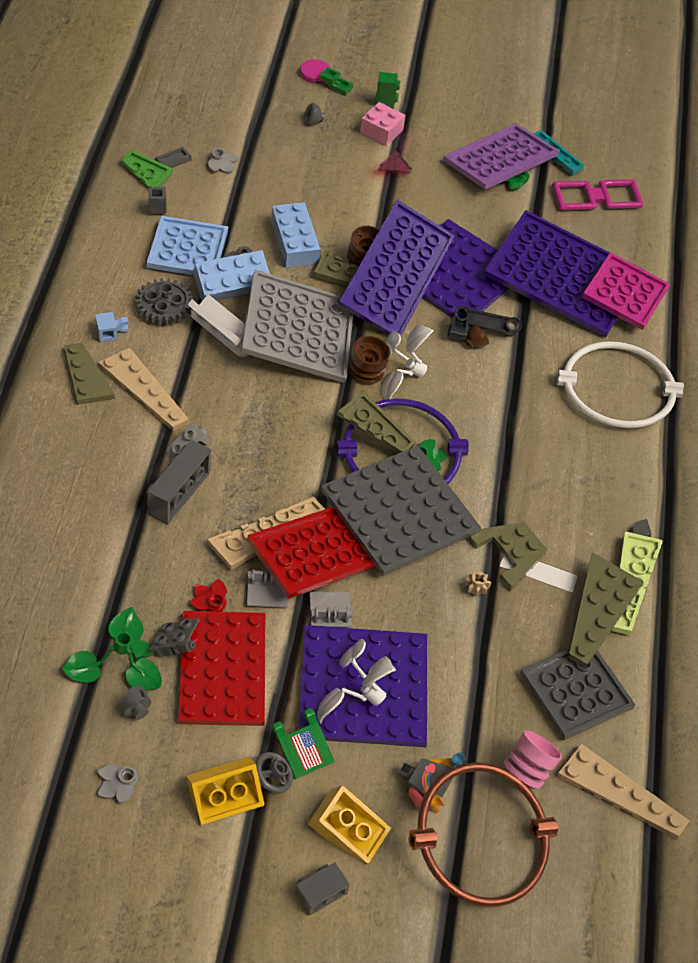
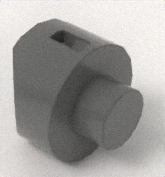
M134 686L130 688L125 699L119 705L127 717L135 716L136 719H141L149 713L148 708L151 705V699L142 686Z

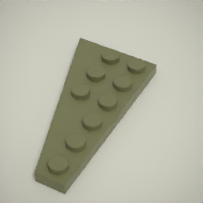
M593 552L590 557L568 655L569 659L584 668L588 666L644 583L642 580Z

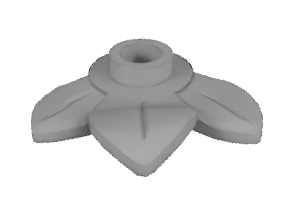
M215 148L210 154L208 166L213 172L220 169L224 173H232L234 171L233 163L237 162L239 158L233 153H225L223 149Z
M115 764L100 768L98 774L105 781L101 785L98 795L106 799L116 797L119 803L128 801L133 795V787L138 783V772L130 766L121 768ZM127 776L132 778L131 780H124Z

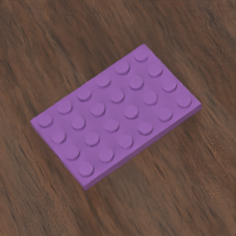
M515 123L444 155L443 161L486 190L558 156V150Z

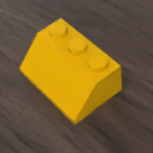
M250 757L186 776L190 797L201 825L265 805L256 764Z

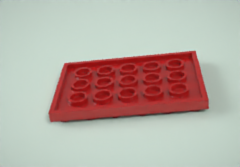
M333 507L249 534L247 537L248 543L288 599L376 567Z
M183 611V620L196 618L200 620L190 637V640L195 642V649H192L191 652H181L178 724L264 726L266 613Z

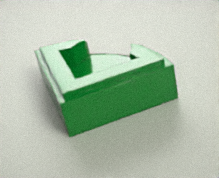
M132 640L130 649L136 662L140 658L155 655L156 650H149L151 644L142 640Z

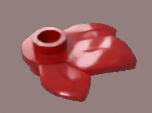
M219 579L215 580L211 587L196 584V598L192 599L190 603L198 610L222 612L227 605L225 599L227 588Z

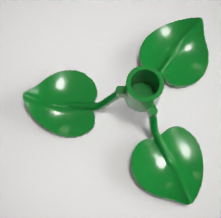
M133 607L123 610L110 622L108 632L115 641L100 661L97 662L96 656L91 652L79 651L74 653L62 668L65 675L73 681L92 683L101 675V670L98 666L102 665L113 651L120 655L127 653L129 664L132 667L126 671L125 677L131 687L142 686L147 691L159 689L162 685L161 674L151 660L140 658L136 663L133 662L132 650L130 649L132 640L141 639L144 632L142 622L136 615Z

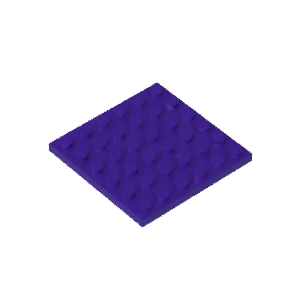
M447 219L440 226L455 235L422 298L451 318L458 306H466L471 309L484 311L510 289L483 275L498 250L455 222ZM458 312V313H457V315H458L459 318H461V319H464V318H465V316H464L463 313H461V312Z
M305 625L299 730L309 726L303 713L305 710L312 708L326 741L426 748L427 634ZM360 639L365 640L366 646L363 653L355 659L365 675L368 674L372 665L382 657L390 659L396 671L374 682L386 693L385 699L379 705L374 706L368 699L362 701L358 697L345 693L341 703L323 718L322 723L318 721L317 713L321 701L335 688L340 690L345 688L362 695L361 687L363 686L362 682L364 679L352 663L346 667L340 666L341 657L350 647L355 645Z

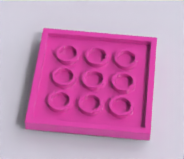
M610 252L584 291L582 298L643 330L671 284Z

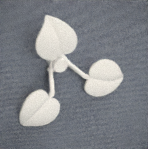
M418 325L409 334L406 348L407 352L411 353L414 358H407L396 349L401 342L399 333L391 332L385 342L390 347L391 354L394 351L406 360L405 366L407 370L397 369L396 372L391 371L385 377L381 386V393L385 400L391 399L402 383L403 373L410 376L414 374L419 378L426 373L427 365L422 363V360L416 356L414 351L433 332L431 328Z
M360 639L355 645L350 647L341 657L340 666L346 667L352 663L364 679L362 682L363 686L361 687L362 695L345 688L341 690L335 688L321 701L317 713L318 721L322 723L323 718L341 703L345 693L358 697L362 701L368 699L374 706L379 705L385 699L386 693L374 682L396 671L390 659L382 657L372 665L368 674L365 675L355 660L363 653L366 646L365 640Z

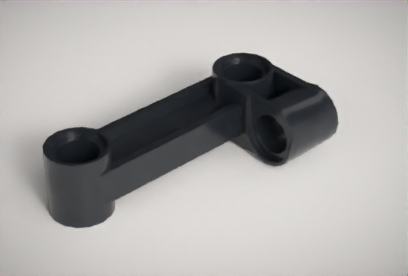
M458 306L452 314L447 338L465 342L468 326L471 327L472 325H477L484 330L514 336L521 329L522 323L516 317H507L471 309L466 306ZM458 312L463 313L464 316H465V318H464V319L459 318L458 315H457V313H458ZM508 324H514L516 330H511Z

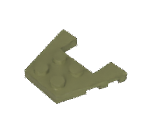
M525 522L484 528L479 533L468 537V540L476 549L493 541L514 566L501 573L500 579L510 591L515 588L516 584L525 577L526 573L547 552V548Z

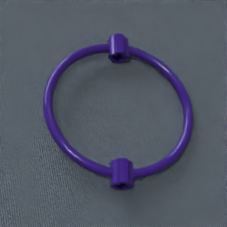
M399 398L375 402L380 408L388 406L413 407L432 415L444 425L452 438L448 439L447 451L449 456H454L453 465L448 474L443 478L449 484L459 470L462 456H468V440L460 439L451 422L443 414L427 404ZM349 423L343 440H337L336 451L338 457H345L346 463L353 473L359 470L353 460V457H357V441L351 440L355 426Z

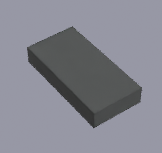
M184 147L155 157V161L170 168L192 160V156Z

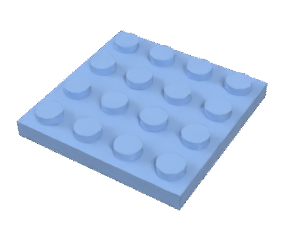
M161 216L147 260V268L194 275L195 263L221 258L228 226Z

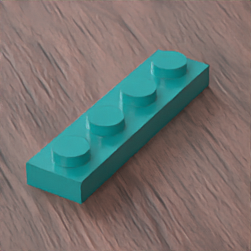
M540 130L534 133L535 136L558 150V156L552 158V160L573 176L584 170L585 165L545 132Z

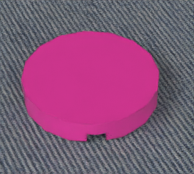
M307 60L301 65V76L311 83H316V81L323 83L319 75L327 67H331L321 60Z

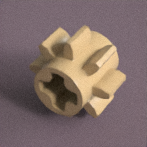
M480 571L474 574L470 572L469 578L465 582V585L469 586L468 592L476 596L482 593L485 595L491 585V582L487 581L488 574L485 575Z

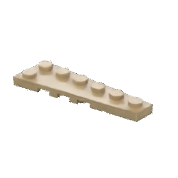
M131 348L99 361L100 369L113 380L116 379L123 389L130 391L137 401L140 400L145 404V408L155 414L169 429L175 431L189 424L188 417Z
M312 497L287 509L279 510L270 517L265 518L264 516L259 518L257 522L250 525L248 523L244 524L235 531L231 532L229 530L208 539V545L228 568L232 570L257 555L247 541L249 534L324 510L325 508Z
M583 744L580 745L557 775V777L579 789L584 788L593 793L594 797L600 800L603 798L612 803L613 807L619 810L622 808L631 813L632 817L646 822L649 826L676 840L690 822V820Z

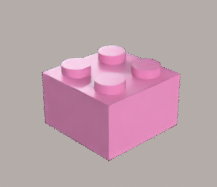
M378 102L362 117L360 133L387 146L403 131L405 115Z

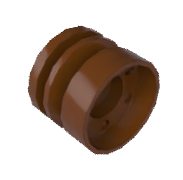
M366 225L360 226L353 231L347 252V259L350 265L353 263L359 267L380 229Z
M375 336L358 338L354 343L348 363V373L359 383H378L384 376L391 354L390 347L385 341Z

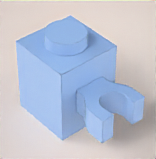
M113 312L95 314L99 342L118 340L117 331H129L127 317L115 320Z

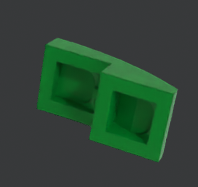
M327 67L319 77L334 91L346 96L353 89V83L340 78L341 72Z

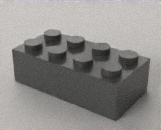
M192 439L187 445H183L178 456L172 458L168 468L165 471H161L157 481L147 489L149 516L166 525L172 521L210 474L211 449Z

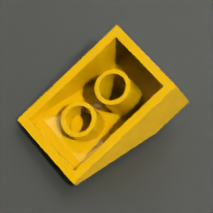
M343 785L332 788L308 822V825L324 839L365 864H369L391 830L389 825Z

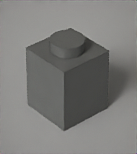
M148 187L149 214H166L165 187Z

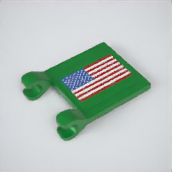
M312 708L305 710L303 713L309 725L286 735L282 722L278 721L272 726L295 779L335 762Z

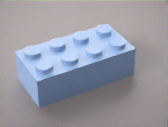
M305 202L272 206L271 222L285 267L318 264L321 249Z
M263 250L195 263L193 274L201 302L208 294L216 301L250 294L254 270L270 274Z

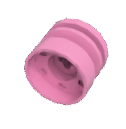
M525 730L516 742L518 749L513 748L510 750V755H507L504 759V765L525 784L534 788H541L544 780L549 777L547 770H554L562 759V755L547 739L533 731Z

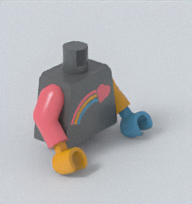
M456 753L451 758L421 759L416 768L404 763L399 775L409 779L406 791L417 808H420L427 790L441 774L463 764L462 761H467L463 753ZM453 778L441 786L435 794L429 810L433 811V813L439 812V805L444 806L442 797Z

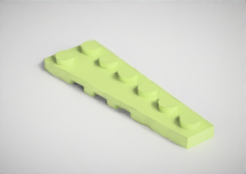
M630 532L624 533L619 568L642 580L644 583L612 631L626 635L631 634L663 540Z

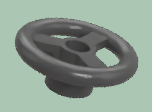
M274 752L261 754L255 763L260 784L273 793L286 792L293 782V772L289 763L284 757ZM271 759V767L266 771H262L264 760ZM265 778L276 779L282 786H273Z

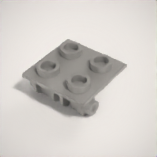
M255 569L248 571L247 606L288 608V598L267 570L264 572L255 571Z
M310 592L311 625L352 628L353 610L351 609L350 592Z

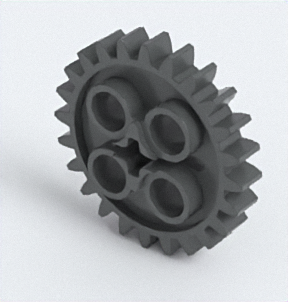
M161 278L160 282H157V280L153 279V283L147 282V286L142 285V290L138 289L135 307H137V312H140L141 317L145 316V321L151 319L152 324L158 321L159 325L165 322L166 326H168L169 322H172V324H175V320L182 322V317L187 318V314H191L192 308L188 304L193 299V296H191V291H188V287H183V283L177 284V280L170 282V278L167 281Z

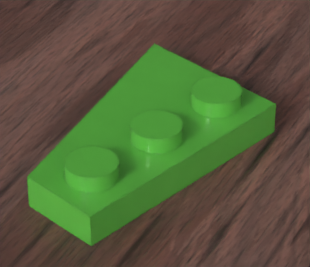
M130 150L122 159V164L146 187H161L173 173L172 168L133 150Z

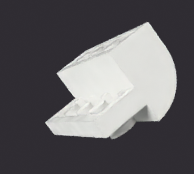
M209 294L200 305L193 299L189 302L188 305L193 309L191 317L239 357H246L248 355L240 352L245 326L241 320Z

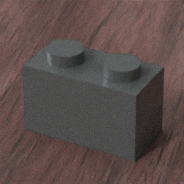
M336 862L331 865L325 864L321 866L317 873L310 877L306 875L299 879L296 884L295 894L310 916L348 894L350 884Z

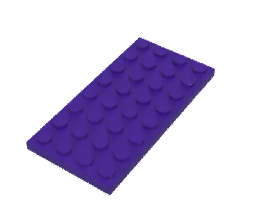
M397 199L340 298L338 305L387 335L391 332H397L401 336L455 235Z

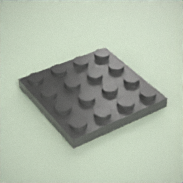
M569 648L523 668L520 672L564 740L635 707V703L599 651H597L586 668L568 658Z

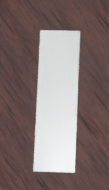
M504 555L500 567L509 570L514 566ZM538 562L525 575L573 592L578 578L577 575Z

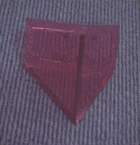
M398 151L394 152L378 167V171L410 174L412 169Z

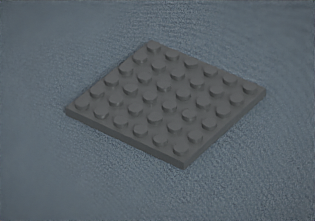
M419 446L410 448L321 486V491L368 554L371 561L374 562L382 576L481 531V526Z

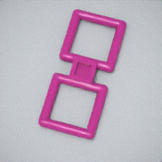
M633 179L600 180L598 183L600 188H591L589 181H555L552 183L560 210L596 209L597 204H605L608 209L643 207L642 198ZM630 186L636 202H611L607 187ZM584 187L589 203L565 204L560 188Z

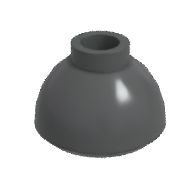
M311 103L305 110L304 121L307 125H314L322 122L325 114L322 113L317 104Z

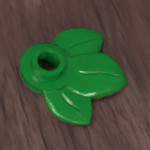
M524 171L505 181L509 182L510 190L518 189L527 183L529 174Z
M434 439L422 441L419 448L436 470L440 471V463L447 458L448 453L435 448L436 442Z

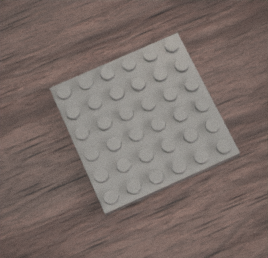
M254 270L240 352L344 383L347 379L353 313L338 305L342 296Z

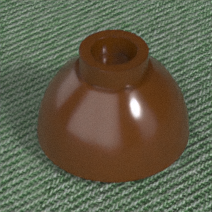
M472 325L468 331V339L465 340L470 348H480L488 345L489 339L477 325Z

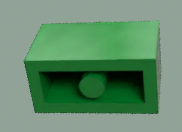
M379 72L375 105L380 102L394 109V103L398 102L396 90L400 89V80H397V73Z

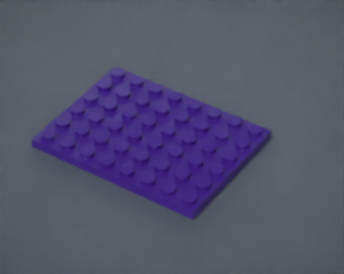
M525 210L485 269L483 275L605 338L618 318L582 298L584 291L610 252Z

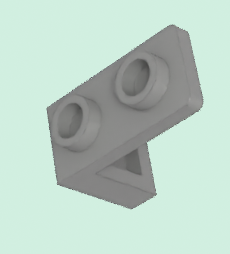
M190 423L167 449V452L173 458H176L183 445H187L191 439L196 442L201 441L206 445L212 439L207 435L209 432L203 426L197 427Z

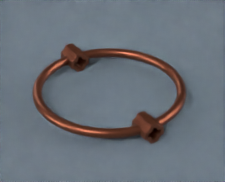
M466 763L447 770L431 784L421 802L417 829L409 831L408 841L412 851L421 850L432 875L452 895L477 906L498 907L521 899L535 887L548 861L550 837L557 836L559 827L554 817H545L544 811L534 793L513 773L488 763ZM481 771L500 776L522 792L535 812L536 818L531 820L529 828L534 839L541 838L538 863L528 881L510 894L487 898L465 892L442 873L432 856L430 849L436 848L437 834L433 828H426L429 807L441 786L459 774Z

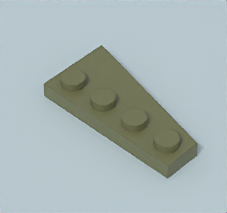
M364 391L337 412V416L396 453L406 451L416 444Z

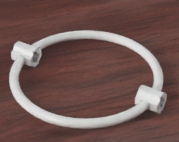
M613 341L593 343L579 349L570 357L565 369L558 370L556 380L557 385L565 386L568 396L583 413L601 423L620 428L645 427L660 421L671 411L676 397L682 398L684 384L675 382L669 369L656 356L640 347ZM598 349H622L636 353L648 359L663 373L667 381L663 383L662 396L669 397L668 401L659 413L643 420L623 421L603 416L586 406L574 392L573 387L577 383V372L571 371L573 365L586 353Z

